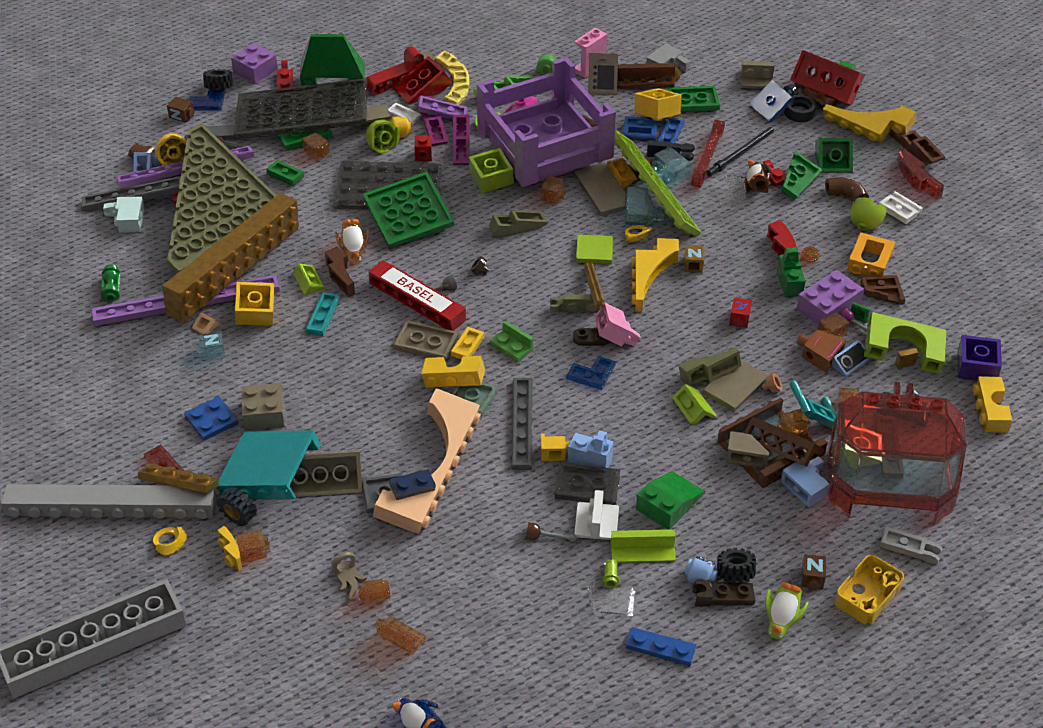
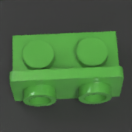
M505 321L502 323V331L490 340V345L516 362H519L533 351V338L515 325Z

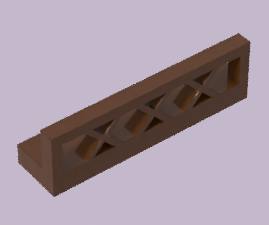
M675 63L618 64L617 81L623 82L617 83V89L675 87Z
M753 416L744 434H751L754 427L759 429L760 435L755 437V439L765 449L805 467L808 466L813 454L822 456L825 450L809 440ZM773 435L776 442L767 445L766 437ZM789 442L791 449L783 452L781 444ZM801 449L807 450L803 460L799 459L797 451Z

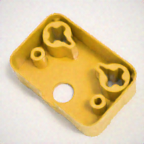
M868 555L856 567L852 579L849 581V575L838 588L835 605L862 624H872L889 605L895 595L899 593L904 574L877 556ZM854 585H861L864 587L865 592L857 594L853 591L852 587Z

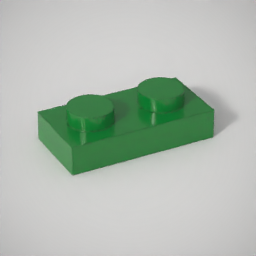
M276 160L266 169L268 175L293 186L304 178L303 171L279 160Z

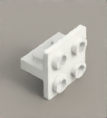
M595 490V497L590 498V503L578 502L574 535L579 538L611 540V531H617L619 506L603 504V491Z

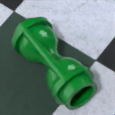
M113 264L106 265L102 270L101 298L108 302L118 300L120 296L121 272Z

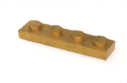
M155 463L147 464L146 467L138 471V479L202 493H208L219 486L218 478L210 477L208 474H196L190 470H176L174 467H162Z

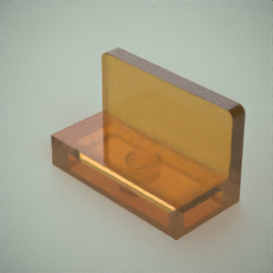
M389 616L385 621L380 618L376 621L378 636L412 655L415 654L426 640V635L392 616Z

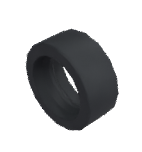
M793 95L794 100L784 109L785 116L789 120L800 123L812 120L816 110L815 101L806 95ZM801 106L807 108L808 110L801 111L796 110L792 107Z

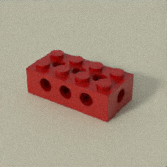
M802 50L790 80L852 105L865 74ZM841 80L844 81L842 86H840Z

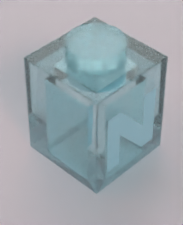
M221 332L198 335L199 343H196L197 354L202 355L203 361L225 357Z

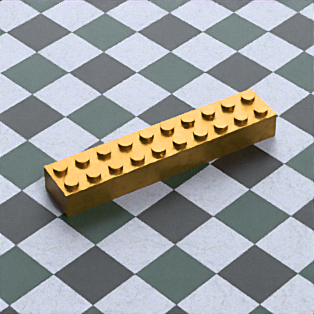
M279 193L163 284L166 315L184 323L216 297L224 288H227L280 243L285 241L293 232H296L299 228L297 200Z

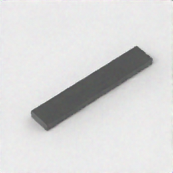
M181 176L83 196L81 209L82 211L102 209L104 204L116 202L117 197H142L145 200L175 194L179 191Z
M513 378L512 470H532V378Z

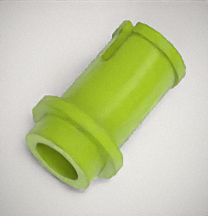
M606 560L604 563L602 582L607 588H614L619 583V577L617 576L618 564L615 560Z

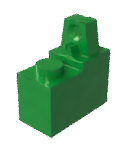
M797 247L786 248L784 255L779 256L777 275L785 297L799 296L805 288L806 280L801 269L802 265L799 260Z

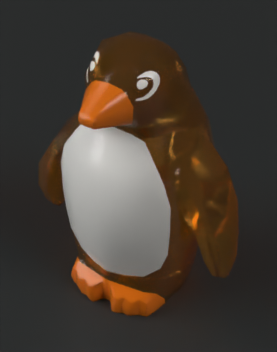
M358 219L344 220L341 238L337 232H335V238L339 247L347 254L349 262L357 265L363 259L362 254L369 241V229H366L364 235Z

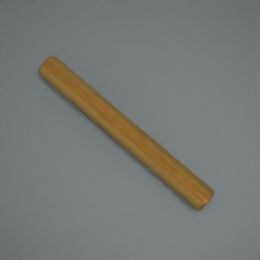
M585 263L584 272L595 307H603L605 300L593 263Z

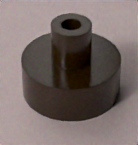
M482 256L478 257L470 271L476 275L480 272L486 275L489 271V268L485 266L487 260Z

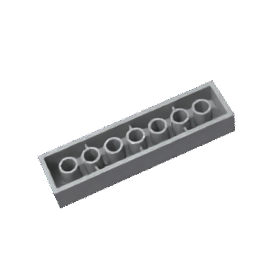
M165 579L0 647V667L13 699L186 627L183 610L168 579Z

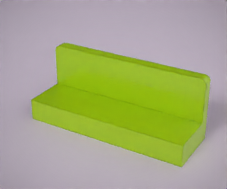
M675 529L611 531L612 560H615L617 563L675 562Z

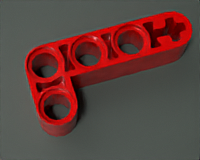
M410 46L404 51L403 63L366 77L364 86L374 96L386 92L424 60V56L415 47Z

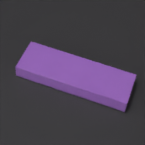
M420 96L417 111L453 120V115H466L468 107Z

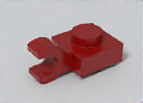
M770 160L764 161L763 164L770 166L773 171L770 173L769 181L775 187L782 185L786 173L780 168L775 169Z

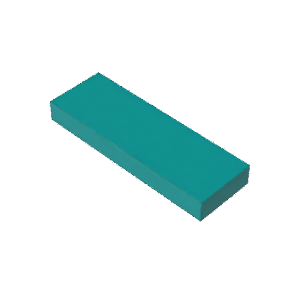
M322 292L305 329L306 334L324 336L340 301V295Z

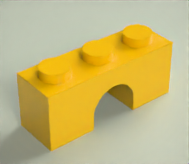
M463 356L460 364L454 367H447L444 357L425 358L421 375L425 388L481 386L485 367L482 356Z
M978 376L977 383L973 385V395L977 396L976 409L980 410L979 423L983 425L985 432L1009 433L1013 421L1009 406L996 404L1002 403L1005 394L1002 377Z

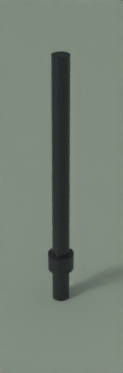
M769 127L723 160L717 161L713 167L706 171V174L712 176L717 171H722L727 164L772 134L774 129Z

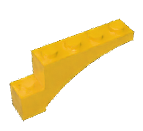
M828 104L823 108L824 118L828 122L838 123L842 128H849L857 135L862 134L873 142L881 143L891 129L899 134L907 133L916 122V111L903 105L896 109L879 112L848 111Z
M657 238V245H653V250H636L635 257H632L631 268H635L632 269L631 280H635L632 281L631 292H635V294H632L631 305H635V312L643 311L645 295L654 279L670 265L678 263L679 239Z

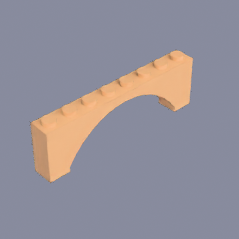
M435 389L428 404L427 415H430L437 423L446 447L444 461L432 474L436 488L433 491L396 500L393 491L383 489L375 504L373 517L420 534L422 528H427L431 518L429 514L430 512L434 513L438 505L436 499L443 496L446 487L443 485L445 482L449 483L453 474L451 469L452 467H457L460 460L458 455L459 453H464L467 446L465 441L467 438L470 439L473 434L474 428L472 426L473 424L477 425L480 420L481 414L478 413L480 405L440 389Z

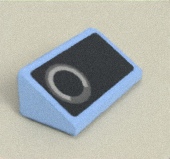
M857 340L833 358L832 367L847 377L871 358L864 357L865 347Z

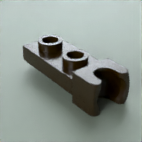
M697 579L694 581L692 592L697 594L694 603L696 607L710 605H754L756 601L753 583L710 582V580Z

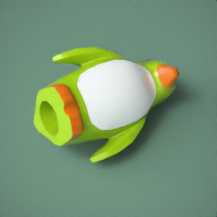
M782 582L773 599H771V589L768 590L765 608L769 618L768 635L776 640L782 639L786 635L787 630L804 616L809 602H806L800 609L802 594L800 587Z

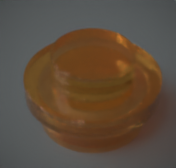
M812 246L805 247L801 252V258L806 262H815L819 259L818 250Z

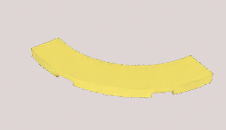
M444 50L435 57V62L441 64L450 72L454 82L450 92L444 97V101L460 105L468 94L469 74L464 64L458 61V58Z

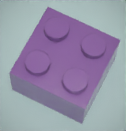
M252 43L231 57L233 72L255 84L278 69L276 54L255 43Z

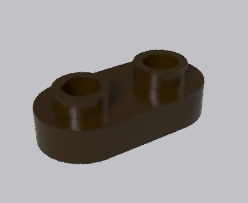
M579 328L573 332V342L580 346H604L610 342L599 336L598 328Z

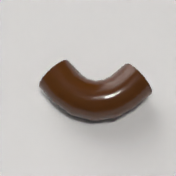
M836 177L825 180V190L828 196L846 195L851 199L852 203L857 198H869L864 187L853 179Z

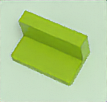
M684 384L672 397L692 425H696L705 415L711 418L717 416L701 393L691 386Z

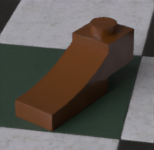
M338 247L326 251L325 260L329 268V277L348 297L355 295L354 281L346 271L348 269L347 254Z

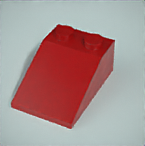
M428 56L393 86V89L408 104L418 102L420 96L426 97L440 94L453 82L445 71Z

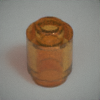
M388 580L362 582V587H358L360 600H364L365 604L384 601L386 598L391 597Z

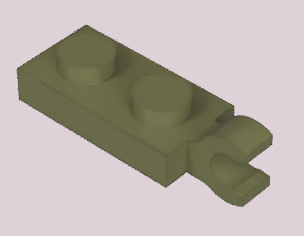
M563 294V298H550V312H558L563 309V312L572 313L598 312L600 310V306L595 307L591 294Z

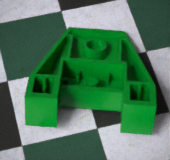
M311 34L300 65L301 86L308 88L317 86L318 78H348L350 86L354 88L365 87V62L344 34Z

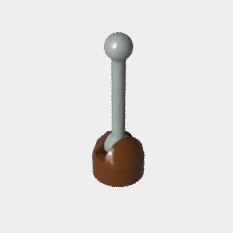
M528 522L526 539L535 540L540 535L567 539L572 543L577 540L574 534L563 535L541 531L539 525Z

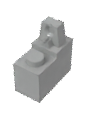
M666 43L650 54L646 61V64L675 63V67L682 71H687L690 67V61L683 57V51Z

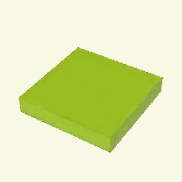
M577 236L576 263L612 264L613 236Z

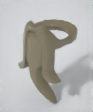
M344 552L332 561L331 568L342 584L340 591H345L347 584L351 586L349 600H352L357 592V580L364 582L367 576L360 575L356 569L355 555L352 552ZM351 558V561L345 560L341 564H339V562H341L343 559Z

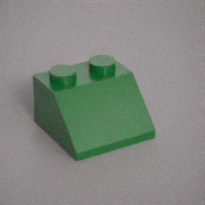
M819 138L815 140L816 161L822 172H853V138Z

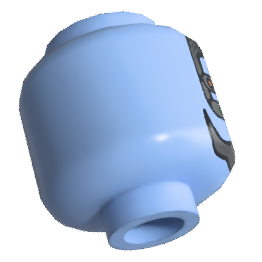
M697 556L689 560L685 569V575H687L688 581L692 584L697 579L715 582L718 571L715 570L716 566L713 561Z

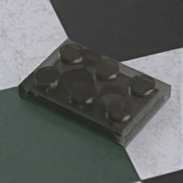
M560 462L555 499L590 503V498L595 497V490L603 491V504L616 505L621 469Z

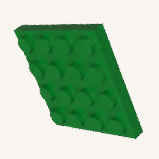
M428 172L363 194V199L389 249L454 226V220Z

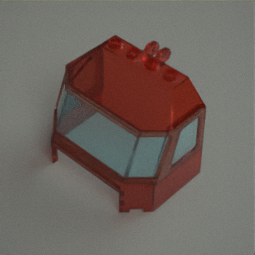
M900 382L894 383L893 394L860 392L838 403L827 451V478L830 484L828 501L831 504L839 507L848 518H850L853 504L936 511L933 526L943 517L953 512L959 494L967 447L964 414L947 398L913 396V383L907 384V395H900Z

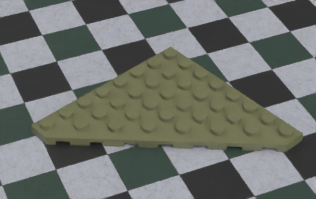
M202 123L189 129L167 258V264L176 273H179L277 196Z

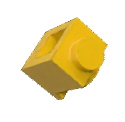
M545 433L541 434V461H565V454L568 453L569 441H565V436L545 437Z

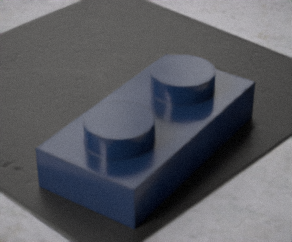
M429 469L391 478L389 481L396 500L433 491L436 488Z

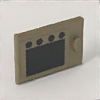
M589 53V94L617 95L618 54Z

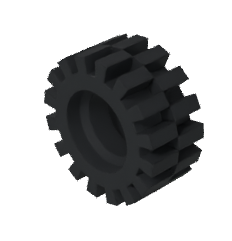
M226 69L205 71L203 73L204 87L208 89L213 88V90L232 87V71Z
M728 548L727 552L721 551V554L719 553L717 557L718 576L721 579L725 578L726 582L732 580V583H736V581L743 583V580L746 582L750 581L756 575L755 554H751L749 550L745 552L743 548L741 550H737V548L731 550Z

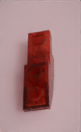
M901 147L897 162L907 182L919 193L925 191L936 200L942 198L945 185L925 171L926 165Z

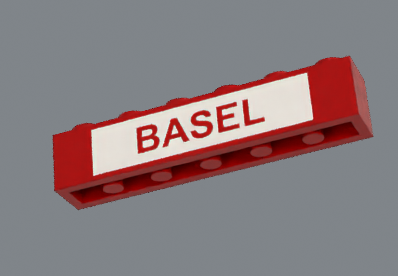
M382 260L368 271L369 284L444 329L454 331L466 321L465 307L442 295L435 289L430 288L420 280L413 278L406 272L401 271L394 265Z

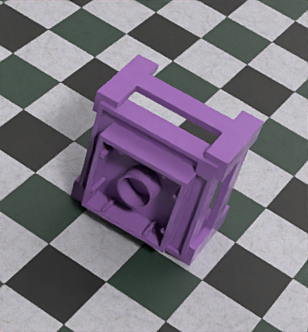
M568 57L552 61V73L494 90V81L492 79L477 84V129L484 138H488L496 149L501 148L515 172V178L522 187L573 172L574 170L588 167L590 164L599 163L614 157L616 111L608 103L603 104V109L575 78V65ZM552 90V99L500 115L494 110V107ZM574 98L598 126L591 127L574 107Z

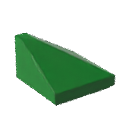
M855 302L852 303L851 311L854 313V318L867 323L872 314L871 309Z

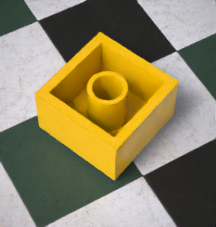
M659 88L635 93L634 113L641 114V117H651L654 121H661L662 118H673L674 115L681 114L682 95Z
M237 282L235 325H273L274 283Z

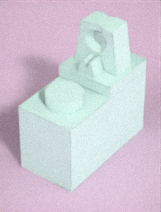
M117 197L116 202L104 204V215L114 217L115 226H118L119 233L141 231L144 215L142 197Z

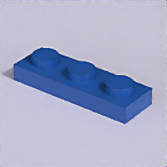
M632 627L626 643V649L691 666L696 644Z

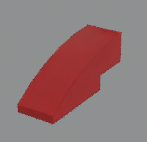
M781 220L768 225L767 237L773 242L772 250L778 256L784 255L786 248L797 247L791 232Z

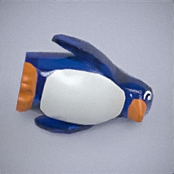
M402 697L391 706L400 715L404 728H446L443 721L431 708H438V704L428 699L410 700Z

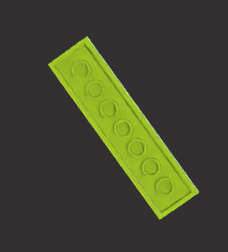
M615 130L614 144L619 149L621 148V154L631 161L630 166L635 171L638 170L640 173L638 175L643 182H647L648 190L652 194H656L657 202L665 206L666 214L674 218L675 226L680 230L683 229L688 235H700L702 232L632 140Z

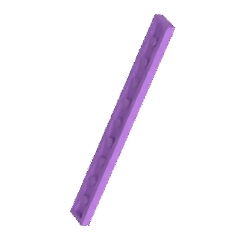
M276 275L239 281L274 283V293L280 292ZM233 282L227 288H224L205 306L236 300L237 282ZM163 295L92 308L95 326L166 313Z

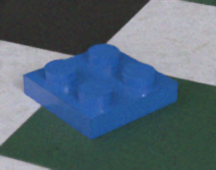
M220 396L184 412L185 418L203 441L239 424L238 419Z

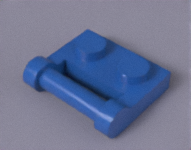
M625 116L624 136L629 139L656 141L657 121L652 120V118Z

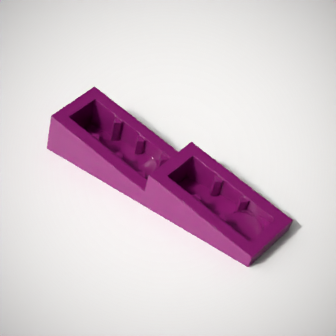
M420 112L427 134L432 136V146L448 143L441 116Z
M453 115V165H469L470 116Z

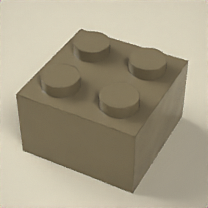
M281 383L242 386V418L245 430L285 427Z

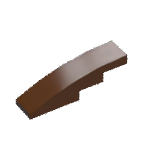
M891 129L888 133L906 151L922 161L933 164L945 159V156L926 136L920 137L915 130L899 134Z

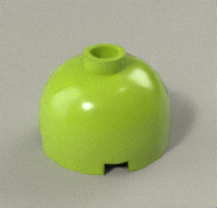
M377 120L369 125L366 131L367 144L375 152L386 154L392 151L388 149L397 146L399 143V129L393 122ZM383 144H388L386 149H383Z
M857 198L855 202L853 201L850 209L851 221L862 231L878 228L887 213L883 204L879 203L877 205L870 198Z

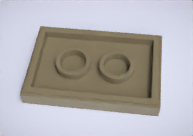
M406 320L393 344V349L429 358L444 357L447 362L451 350L459 337V332Z
M741 360V367L713 380L703 389V394L735 412L762 384L766 383V376L768 375Z

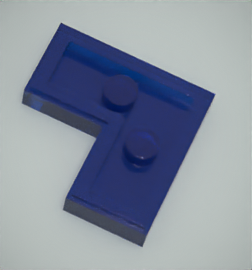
M209 89L207 97L191 96L190 101L193 102L194 110L222 111L226 89Z
M598 356L592 368L573 363L566 375V379L603 390L616 366V361Z

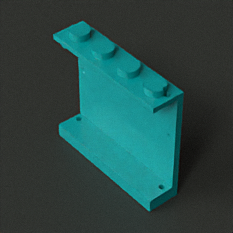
M314 430L244 432L219 479L217 489L223 495L230 487H236L238 491L241 489L244 495L247 494L249 499H295L296 496L289 485L306 451L319 450L321 443Z

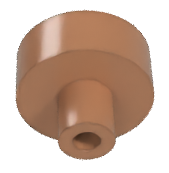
M773 373L766 376V383L762 384L764 391L770 390L773 394L782 391V384L777 374Z

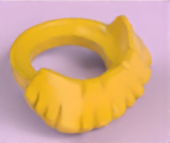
M635 225L627 228L625 231L626 241L633 243L644 239L650 234L652 227ZM633 229L642 230V232L638 234L629 233V231Z
M167 527L159 530L153 537L156 551L163 556L174 554L175 551H178L184 545L187 534L182 527H177V529ZM164 534H172L175 536V541L170 544H160L159 538Z

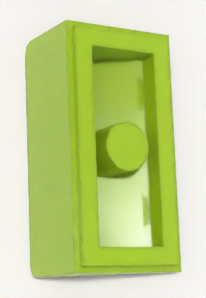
M301 263L296 265L293 274L304 295L325 289L313 265Z

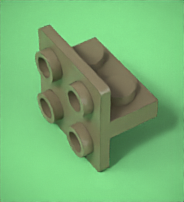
M742 61V66L740 67L741 88L764 89L773 80L774 62Z

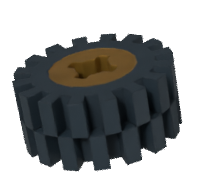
M230 487L217 500V505L220 507L219 510L224 512L223 515L235 524L238 523L241 527L245 526L257 514L256 505L252 504L253 500L249 499L247 494L244 495L241 489L238 491L236 487Z

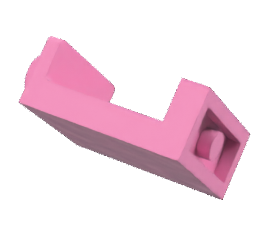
M597 28L592 29L575 40V45L581 47V63L575 66V73L584 78L589 76V53H606L607 34Z

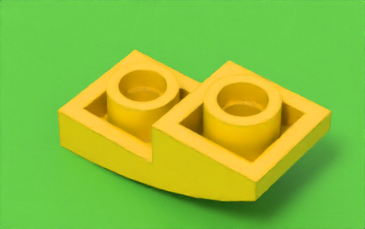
M223 526L217 531L219 535L218 543L225 552L224 560L229 567L234 566L240 571L242 570V563L238 545L230 531Z

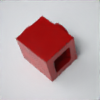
M415 136V161H432V136Z

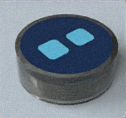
M793 84L783 88L791 96L799 94L797 87Z

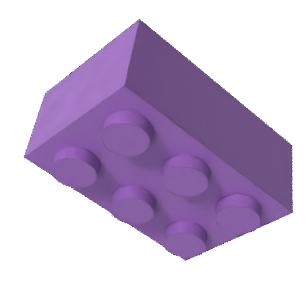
M835 270L801 292L798 296L796 309L824 329L838 320L839 315L845 308L851 310L853 302L861 304L864 288L838 270Z

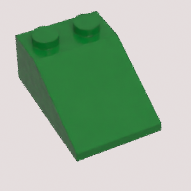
M671 471L649 482L637 494L636 510L670 530L706 491Z

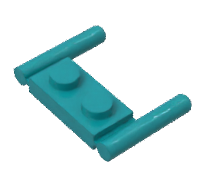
M796 381L790 382L789 385L805 416L811 421L819 422L824 427L836 428L837 431L844 429L827 396L821 399L824 405L822 406L808 398L805 399Z

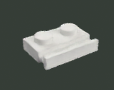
M896 191L893 195H889L879 202L883 204L888 214L905 224L916 218L917 214H921L923 210L921 206Z

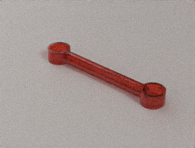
M714 120L697 169L693 171L691 186L702 187L705 173L719 138L723 135L725 121Z

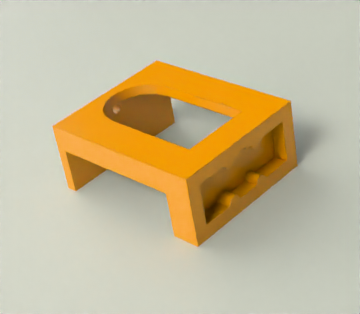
M860 233L849 258L847 271L866 277L883 276L888 261L893 255L895 242ZM865 251L880 255L878 261L871 263L864 261L861 258V254Z

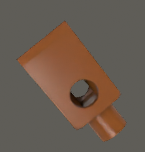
M820 330L815 331L810 338L801 334L797 339V344L804 347L802 358L824 372L831 368L833 358L844 350L846 339Z

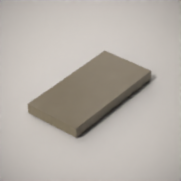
M606 163L574 170V176L600 216L633 208V203Z

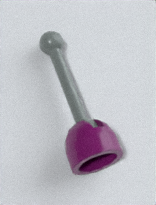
M845 308L838 318L839 321L845 324L854 323L864 331L867 330V327L854 319V313L850 309Z

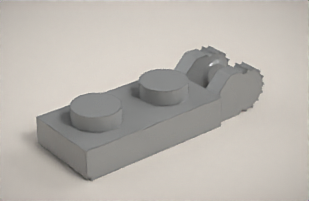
M885 527L879 546L920 560L922 559L932 564H938L940 560L939 554L942 552V547L938 543L890 527Z

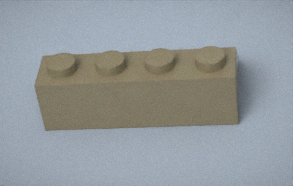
M361 450L305 453L289 485L296 497L362 493Z

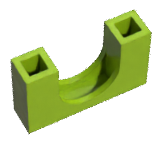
M872 312L867 324L864 357L883 361L888 350L889 340L901 338L912 342L921 353L920 370L940 373L945 363V329Z

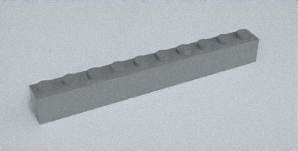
M7 484L1 505L5 516L14 518L18 516H30L33 518L39 516H51L53 518L71 516L80 518L85 516L94 518L135 517L139 519L143 517H155L158 519L164 517H176L178 519L197 517L205 519L206 517L213 518L217 498L215 489L208 493L163 485Z

